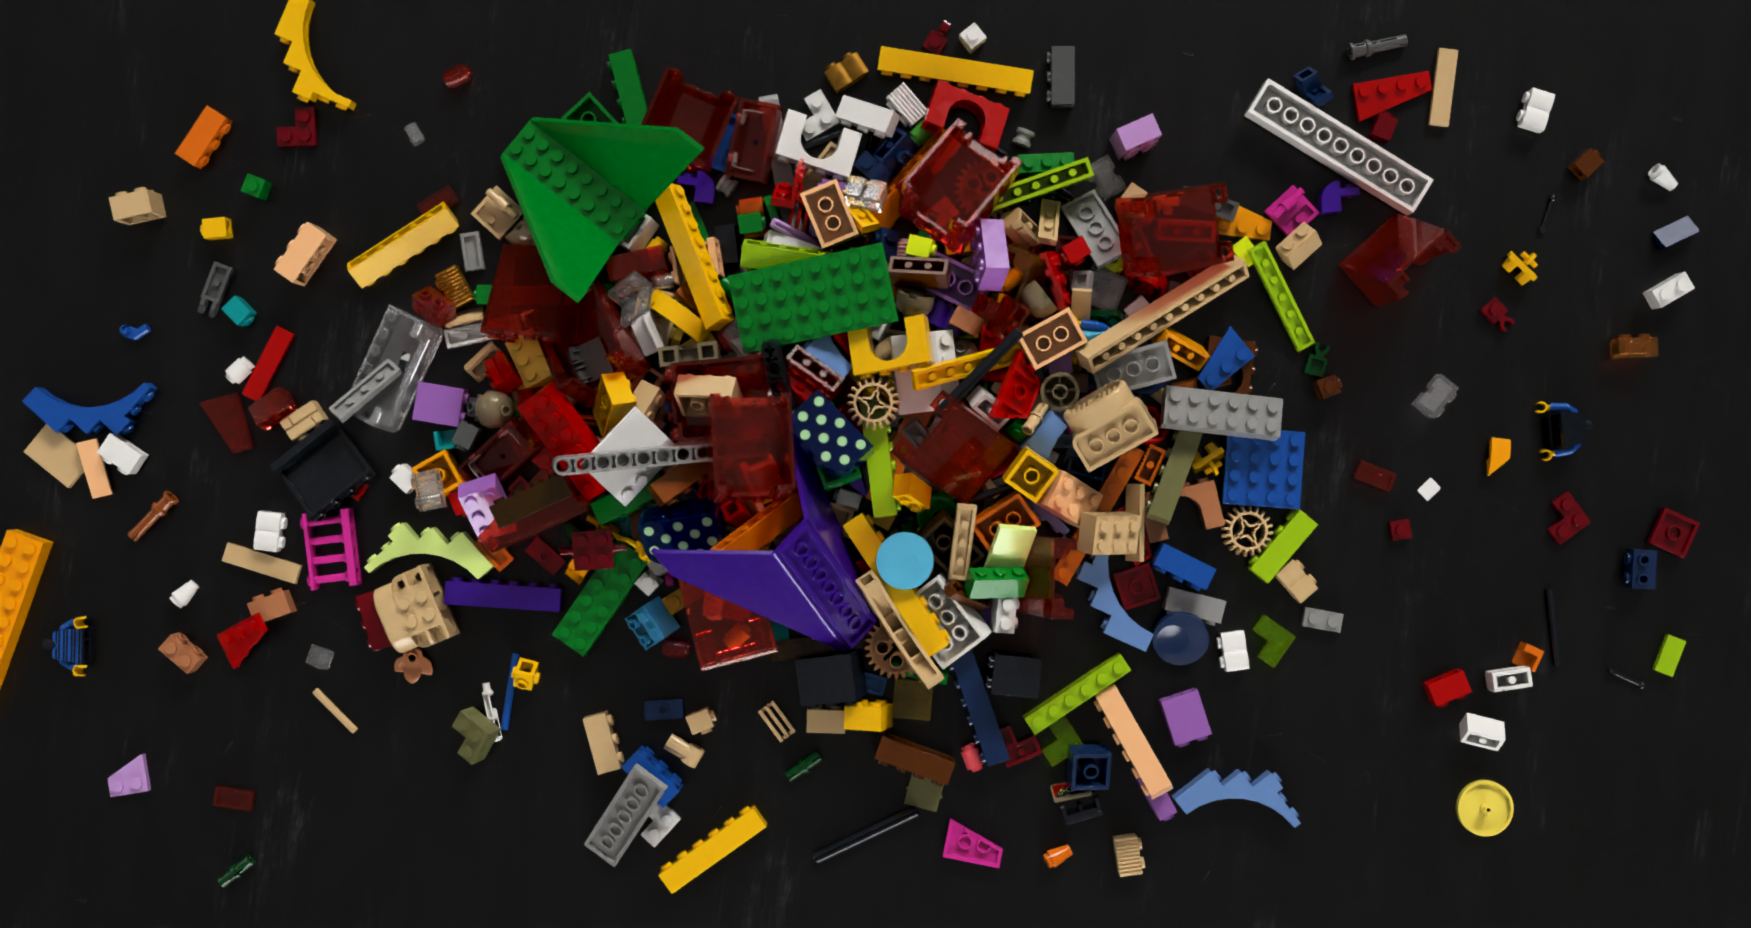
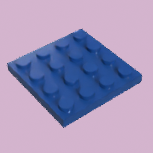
M1281 430V436L1276 441L1226 436L1221 504L1300 509L1305 432Z

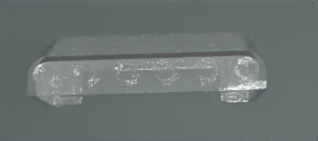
M389 304L351 389L386 359L389 358L398 366L403 351L409 353L410 358L405 372H402L400 376L352 416L373 427L392 433L397 432L401 428L414 401L418 381H423L442 340V328Z

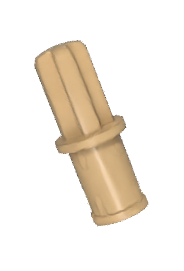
M1040 401L1035 410L1030 412L1027 421L1022 426V431L1025 434L1032 435L1036 427L1043 422L1042 417L1048 410L1049 405Z

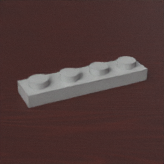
M389 358L386 359L330 406L329 410L344 423L402 374L401 369Z

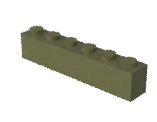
M1182 430L1174 431L1171 441H1174V445L1172 448L1168 447L1165 458L1168 459L1166 466L1162 465L1158 473L1161 479L1159 483L1155 482L1151 493L1155 495L1152 501L1148 500L1145 511L1148 513L1146 518L1167 526L1169 525L1203 433Z

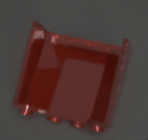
M666 67L641 125L676 127L682 130L705 148L685 170L696 172L697 169H702L705 172H710L737 108L739 96L727 90L726 92H721L720 96L717 97L712 92H705L693 84L684 83V76L679 69Z

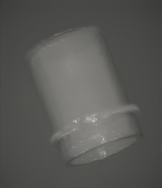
M415 122L404 127L413 146L420 145L425 141L424 135Z
M667 273L666 275L652 276L653 289L673 288V275Z

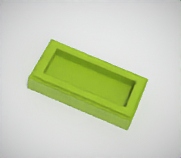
M1666 634L1652 670L1673 677L1686 641Z

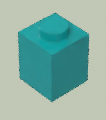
M236 295L221 308L236 325L242 327L250 325L257 314L242 297Z

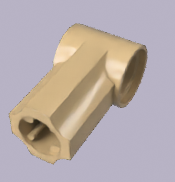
M673 733L664 746L665 750L681 758L680 760L684 764L692 768H696L705 752L698 745L688 743Z

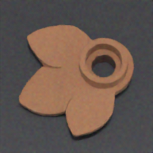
M418 647L404 652L403 656L397 658L394 664L395 671L404 672L405 679L411 684L417 682L421 674H433L431 661L423 656L422 651ZM410 655H414L416 659L410 658Z

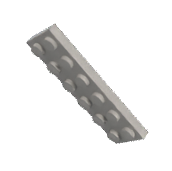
M636 763L584 845L615 867L668 786Z

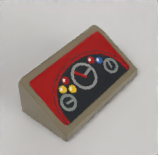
M1067 782L1050 786L1052 799L1055 803L1092 795L1091 790H1071Z

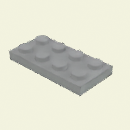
M1095 189L1060 207L1061 212L1077 237L1083 236L1092 252L1089 256L1098 270L1132 252L1131 245Z
M1167 340L1134 348L1094 373L1097 389L1116 380H1124L1130 390H1135L1177 379Z

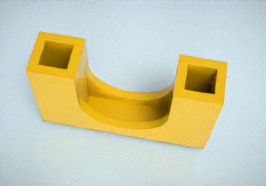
M920 314L904 318L907 335L906 348L898 358L889 361L881 360L876 355L870 327L847 332L853 375L860 378V380H864L865 378L871 379L872 375L889 376L893 371L905 373L909 372L910 368L928 367L930 364H935L928 317Z

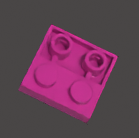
M1294 185L1287 189L1264 211L1286 236L1292 233L1302 222L1308 224L1319 214V211L1303 195L1305 191L1301 187L1297 189Z

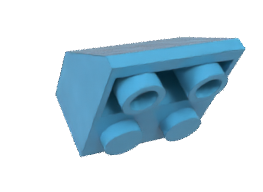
M657 596L625 618L629 628L634 632L645 650L680 628L673 615H670L660 596Z

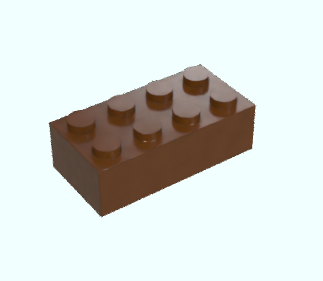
M882 731L874 751V759H877V763L884 766L891 764L895 766L896 770L906 773L907 770L914 773V777L922 780L926 777L932 780L931 783L938 786L948 785L956 764L952 756Z

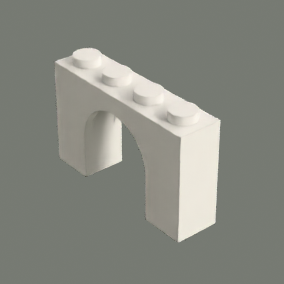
M788 109L773 157L777 158V161L788 164L790 162L796 164L795 167H797L801 158L804 159L803 165L806 166V169L814 170L815 174L821 176L827 174L833 176L832 179H837L839 182L847 181L850 177L862 133L843 128L834 154L825 159H817L808 155L801 144V134L807 115Z

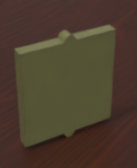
M912 773L909 786H906L907 793L904 804L937 812L939 801L942 799L941 793L944 784L942 786L931 783V779L925 777L922 780L914 777V773Z

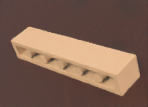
M1113 684L1094 695L1096 698L1094 704L1099 712L1103 711L1105 715L1103 720L1107 728L1112 727L1115 733L1112 736L1116 744L1122 745L1124 749L1122 754L1127 762L1131 761L1134 766L1131 770L1135 778H1140L1143 782L1141 788L1146 796L1150 795L1153 800L1172 790L1173 786L1116 685Z

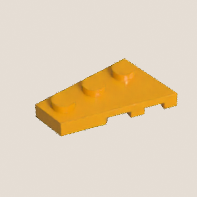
M1241 206L1238 208L1234 222L1213 216V222L1216 223L1215 235L1238 238L1247 236L1248 239L1270 240L1272 221Z

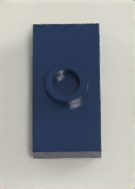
M683 698L644 701L645 721L684 718Z

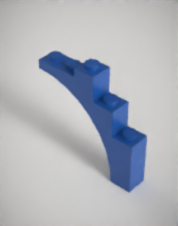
M144 382L133 393L123 399L96 407H82L70 404L55 397L45 388L35 387L22 402L56 433L69 432L74 427L73 423H75L86 434H98L103 430L105 424L115 435L125 436L134 430V425L137 423L132 416L137 415L141 411V406L145 401L148 402L153 398L157 387L152 383Z

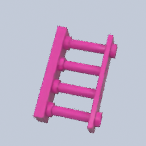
M353 508L340 509L339 515L325 517L316 522L308 520L306 518L308 516L307 513L302 514L300 526L304 530L309 571L307 584L311 587V591L320 589V583L346 580L349 582V586L362 584ZM335 523L342 525L343 532L340 535L314 538L313 526ZM338 542L344 544L345 551L343 554L316 556L315 545ZM341 561L347 563V571L345 573L319 576L318 564Z

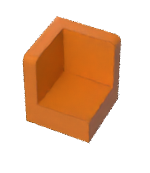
M1520 641L1511 662L1518 666L1530 667L1531 671L1535 672L1545 651Z

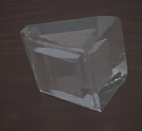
M312 644L306 663L318 669L327 670L330 667L334 652Z

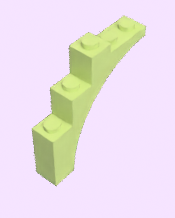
M407 522L397 523L390 529L391 533L388 537L393 542L388 541L381 547L383 551L378 555H372L367 560L368 564L364 567L368 573H372L384 564L401 556L430 554L458 563L477 579L483 578L494 568L493 564L474 544L475 541L466 531L456 532L450 538L451 542H449L437 527H432L431 529L427 527L420 533L422 536L420 538Z

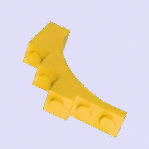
M288 0L274 34L280 38V42L290 46L283 63L289 66V71L299 75L292 92L298 95V100L308 103L309 100L316 103L317 99L329 104V101L336 103L335 107L347 111L348 108L354 111L356 103L332 91L318 73L313 62L309 46V25L316 3L312 0Z

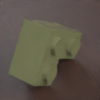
M475 707L461 710L452 725L454 729L465 737L458 754L471 765L486 758L501 731V728Z

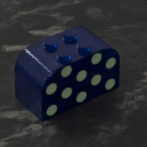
M819 389L806 399L792 415L791 426L795 439L798 442V448L805 455L809 453L812 456V462L819 470L823 468L834 477H846L852 474L874 453V446Z
M720 495L676 502L669 507L664 505L660 508L658 505L643 508L637 527L647 557L653 562L661 564L651 552L653 548L663 550H710V548L722 541L726 522L720 507L722 505Z

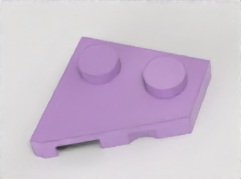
M146 754L139 755L107 778L110 797L151 790Z

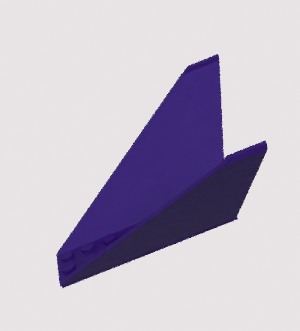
M783 415L781 418L785 422L804 516L802 522L774 551L663 550L653 548L651 552L673 577L845 652L849 648L853 649L877 622V616L872 611L855 581L861 577V573L855 563L828 495L824 490L805 441L800 439L799 431L787 415Z

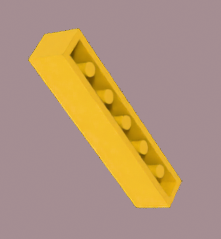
M443 201L348 262V272L361 288L371 286L382 275H388L396 266L404 265L410 257L421 254L429 245H434L446 234L455 232L457 227H459L458 220Z
M755 805L744 807L739 811L740 815L735 819L730 817L723 823L724 827L719 830L717 828L713 829L707 834L709 836L704 841L702 839L698 840L692 845L693 849L688 852L686 850L682 851L676 856V861L673 863L669 861L661 867L662 871H660L658 876L671 894L767 827V822Z

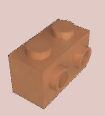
M179 632L170 634L158 648L159 651L186 674L196 672L208 658L199 647L194 646L185 635Z

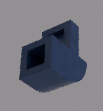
M1310 66L1293 75L1296 87L1303 100L1313 106L1325 105L1334 98L1332 91L1323 86L1319 72Z
M866 150L853 164L880 193L895 178L885 165L876 160Z

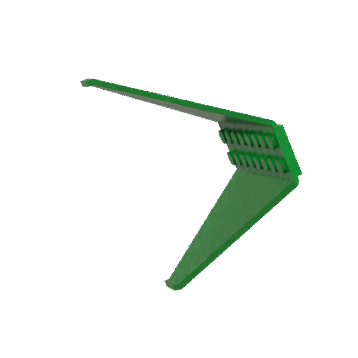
M532 117L500 158L550 282L579 304L615 248L620 243L622 244L646 215L649 206L705 148L676 127Z

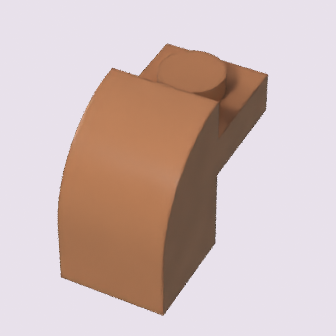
M958 305L948 324L961 330V333L976 338L985 320Z

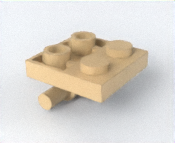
M496 185L493 190L489 188L485 194L487 196L473 210L471 215L501 241L522 218L523 212L520 206Z

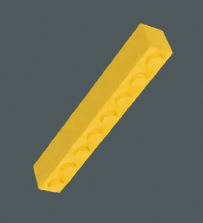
M881 46L877 69L881 71V75L892 76L893 73L900 74V78L911 79L912 76L919 77V81L930 82L931 79L948 83L954 82L957 83V87L968 88L969 85L976 86V90L987 91L988 88L995 89V93L1006 94L1007 91L1014 92V96L1025 97L1026 94H1030L1034 70L885 46Z
M671 183L655 202L705 329L719 331L735 318L726 299L725 291L718 279V274L712 264L711 256L706 249L705 241L698 229V224L692 214L691 206L686 199L685 191L681 185Z
M865 512L861 513L844 524L843 528L870 569L879 578L892 602L923 649L931 657L948 646L951 637L945 628L942 630L939 626L940 620L934 612L931 613L927 608L929 603L925 597H920L917 593L918 587L907 590L897 589L882 579L877 569L876 557L879 547L886 539L880 530L876 531L873 524L875 522L869 514L866 515Z

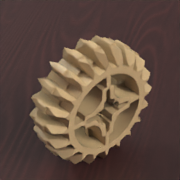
M872 376L871 383H868V379L865 378L864 385L860 381L857 382V385L860 387L858 390L855 387L851 388L855 395L848 394V397L853 399V401L847 402L848 406H853V408L848 410V413L855 412V415L851 418L852 420L859 418L858 426L864 421L865 429L868 428L869 424H872V430L876 429L875 424H879L880 429H883L882 422L885 421L887 425H890L888 418L896 419L892 412L899 413V409L894 408V405H900V401H894V398L899 397V394L895 393L892 395L891 392L896 388L892 386L888 389L889 381H886L883 385V378L880 377L878 383H876L875 377ZM875 387L870 397L859 396L865 389ZM881 389L888 394L890 405L880 401ZM877 394L876 399H878L879 405L874 406L871 411V405L867 401H872ZM857 401L868 407L866 418L858 411ZM876 410L888 411L883 417L872 419Z
M1240 505V512L1237 508H1233L1234 515L1228 512L1226 515L1230 519H1224L1227 526H1221V530H1226V533L1221 534V537L1228 538L1224 541V544L1228 545L1231 543L1228 549L1230 551L1235 549V554L1237 555L1242 551V556L1244 557L1247 556L1248 551L1250 556L1255 555L1254 550L1259 554L1262 553L1260 546L1267 548L1264 542L1272 541L1270 538H1267L1268 535H1273L1272 531H1268V528L1273 527V524L1266 523L1270 520V517L1263 518L1266 512L1263 510L1259 512V507L1257 506L1254 507L1253 511L1252 506L1248 505L1246 510L1244 505ZM1252 515L1258 521L1249 524L1242 516ZM1238 520L1239 529L1233 535V525ZM1261 526V535L1258 541H1256L1255 532ZM1244 527L1251 529L1249 535L1243 534ZM1245 537L1252 545L1241 546L1236 540Z

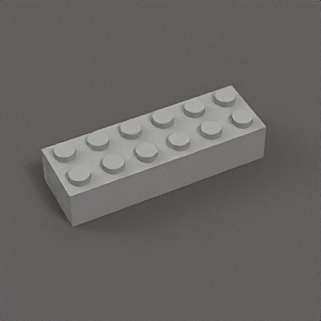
M1166 385L1162 391L1159 428L1276 441L1281 436L1283 399Z

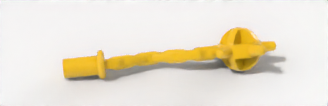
M591 514L586 517V521L595 525L597 529H611L608 525H599L597 518ZM612 530V537L636 548L635 552H638L640 559L648 563L652 559L657 560L648 551L649 547L652 546L651 544H642L639 540L634 541L628 537H623Z

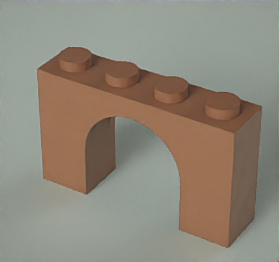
M1208 477L1197 479L1195 484L1190 485L1189 482H1185L1180 496L1190 498L1197 505L1203 529L1207 530L1225 525L1214 480H1208ZM1152 491L1145 492V508L1148 500H1153L1155 494H1152ZM1145 511L1144 527L1149 543L1169 539L1166 525L1146 518L1148 512Z

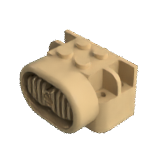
M1124 380L1110 382L1079 399L1063 415L1064 420L1072 431L1073 447L1088 472L1095 470L1159 434L1156 420L1151 417L1142 400L1134 397Z
M432 563L419 565L414 569L403 572L394 577L391 583L381 586L373 592L374 605L385 633L394 649L399 653L407 652L416 647H429L461 633L450 606L444 604V592Z

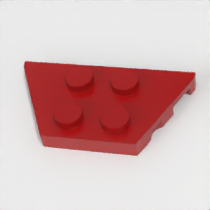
M1016 349L989 413L988 417L1028 419L1042 383L1038 376L1035 375L1031 363L1027 364L1023 357L1025 353L1022 349Z

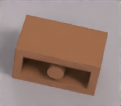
M282 587L270 591L271 595L264 597V594L252 598V602L247 603L251 616L260 612L264 622L297 611L290 590H282Z

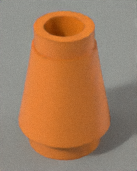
M1066 844L1047 850L1043 854V858L1050 869L1059 866L1073 853L1069 845Z

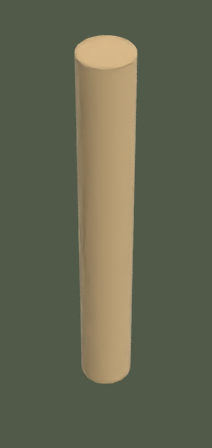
M319 688L312 692L352 734L358 730Z

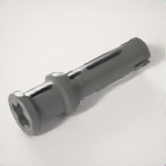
M1406 34L1376 41L1366 39L1357 44L1348 43L1347 54L1350 60H1355L1356 57L1361 56L1370 57L1376 52L1406 47L1408 39Z

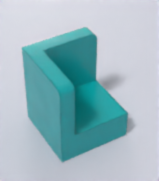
M457 429L433 432L436 451L457 449L455 447L456 444L451 442Z

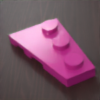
M950 818L942 857L999 868L1003 848Z

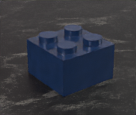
M1106 744L1068 745L1066 781L1071 790L1109 789L1112 753Z

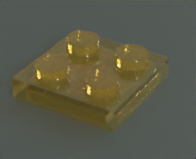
M896 679L893 697V718L930 721L933 687L927 689L921 680Z

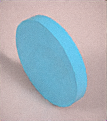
M899 532L889 536L881 544L877 552L876 565L880 576L890 586L904 590L913 589L923 584L930 576L934 566V555L928 542L921 536L911 532Z

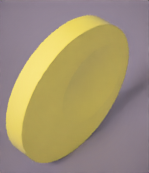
M1476 780L1466 785L1459 793L1456 801V813L1460 823L1468 831L1479 836H1494L1502 832L1510 824L1514 813V804L1509 792L1500 784L1491 780Z

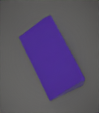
M863 478L849 483L862 495L866 496L868 494Z

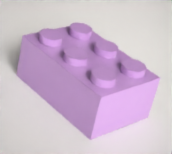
M1153 113L1116 129L1109 140L1118 160L1124 158L1126 161L1135 157V154L1140 150L1144 153L1153 149V146L1159 142L1158 139L1162 133Z

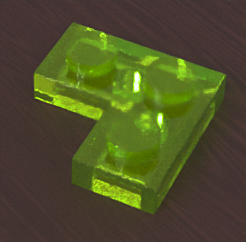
M1265 615L1261 616L1252 629L1267 640V643L1257 657L1272 668H1275L1296 636Z
M1065 715L1049 725L1057 740L1042 749L1052 767L1068 757V745H1084Z

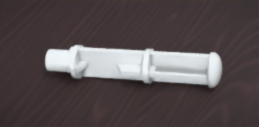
M490 682L483 683L482 696L487 718L495 723V720H498L500 728L497 709L492 708L490 696L494 692L491 690ZM501 731V736H497L495 742L502 740L503 736Z

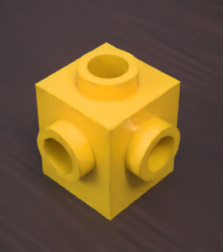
M520 657L517 666L513 667L511 678H514L513 686L532 691L534 684H538L541 673H538L539 662Z

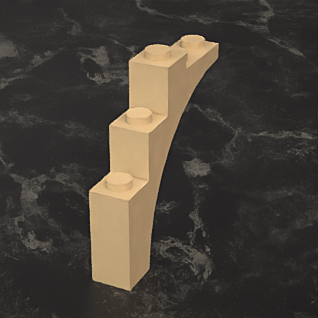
M870 570L855 581L872 611L881 621L906 663L927 689L945 679L904 621L875 573Z

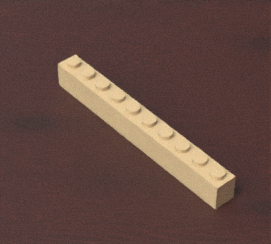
M1233 254L1228 255L1075 350L1080 366L1094 374L1250 277L1246 261Z

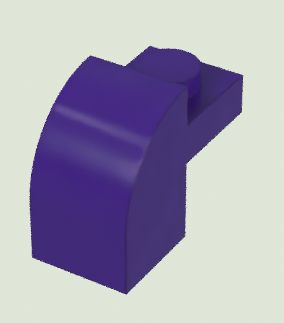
M698 170L697 178H694L693 174L683 173L682 176L677 177V184L682 187L695 188L694 202L696 204L715 206L716 187L709 175Z
M1340 180L1330 183L1318 195V215L1338 214L1342 211L1341 198H1351L1360 195V187H1353V184L1341 185L1340 188Z

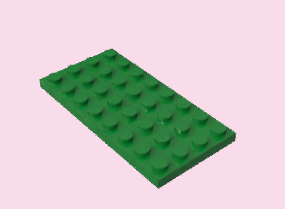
M883 242L728 276L744 354L760 351L762 344L769 339H776L780 342L781 346L899 321Z

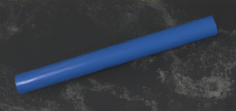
M512 653L501 730H508L515 688L513 686L514 678H511L513 667H516L520 655L518 653Z

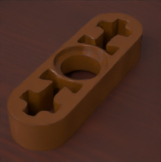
M953 579L944 586V591L950 599L979 611H984L992 605L991 598L969 599L964 583Z

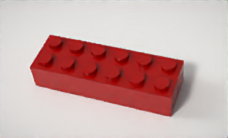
M554 380L526 398L516 407L554 458L560 455L591 453L600 443ZM584 458L578 460L577 467L579 469L583 468L580 465V463L584 460ZM559 461L558 463L562 469H566V461ZM589 473L568 475L587 502L607 490Z

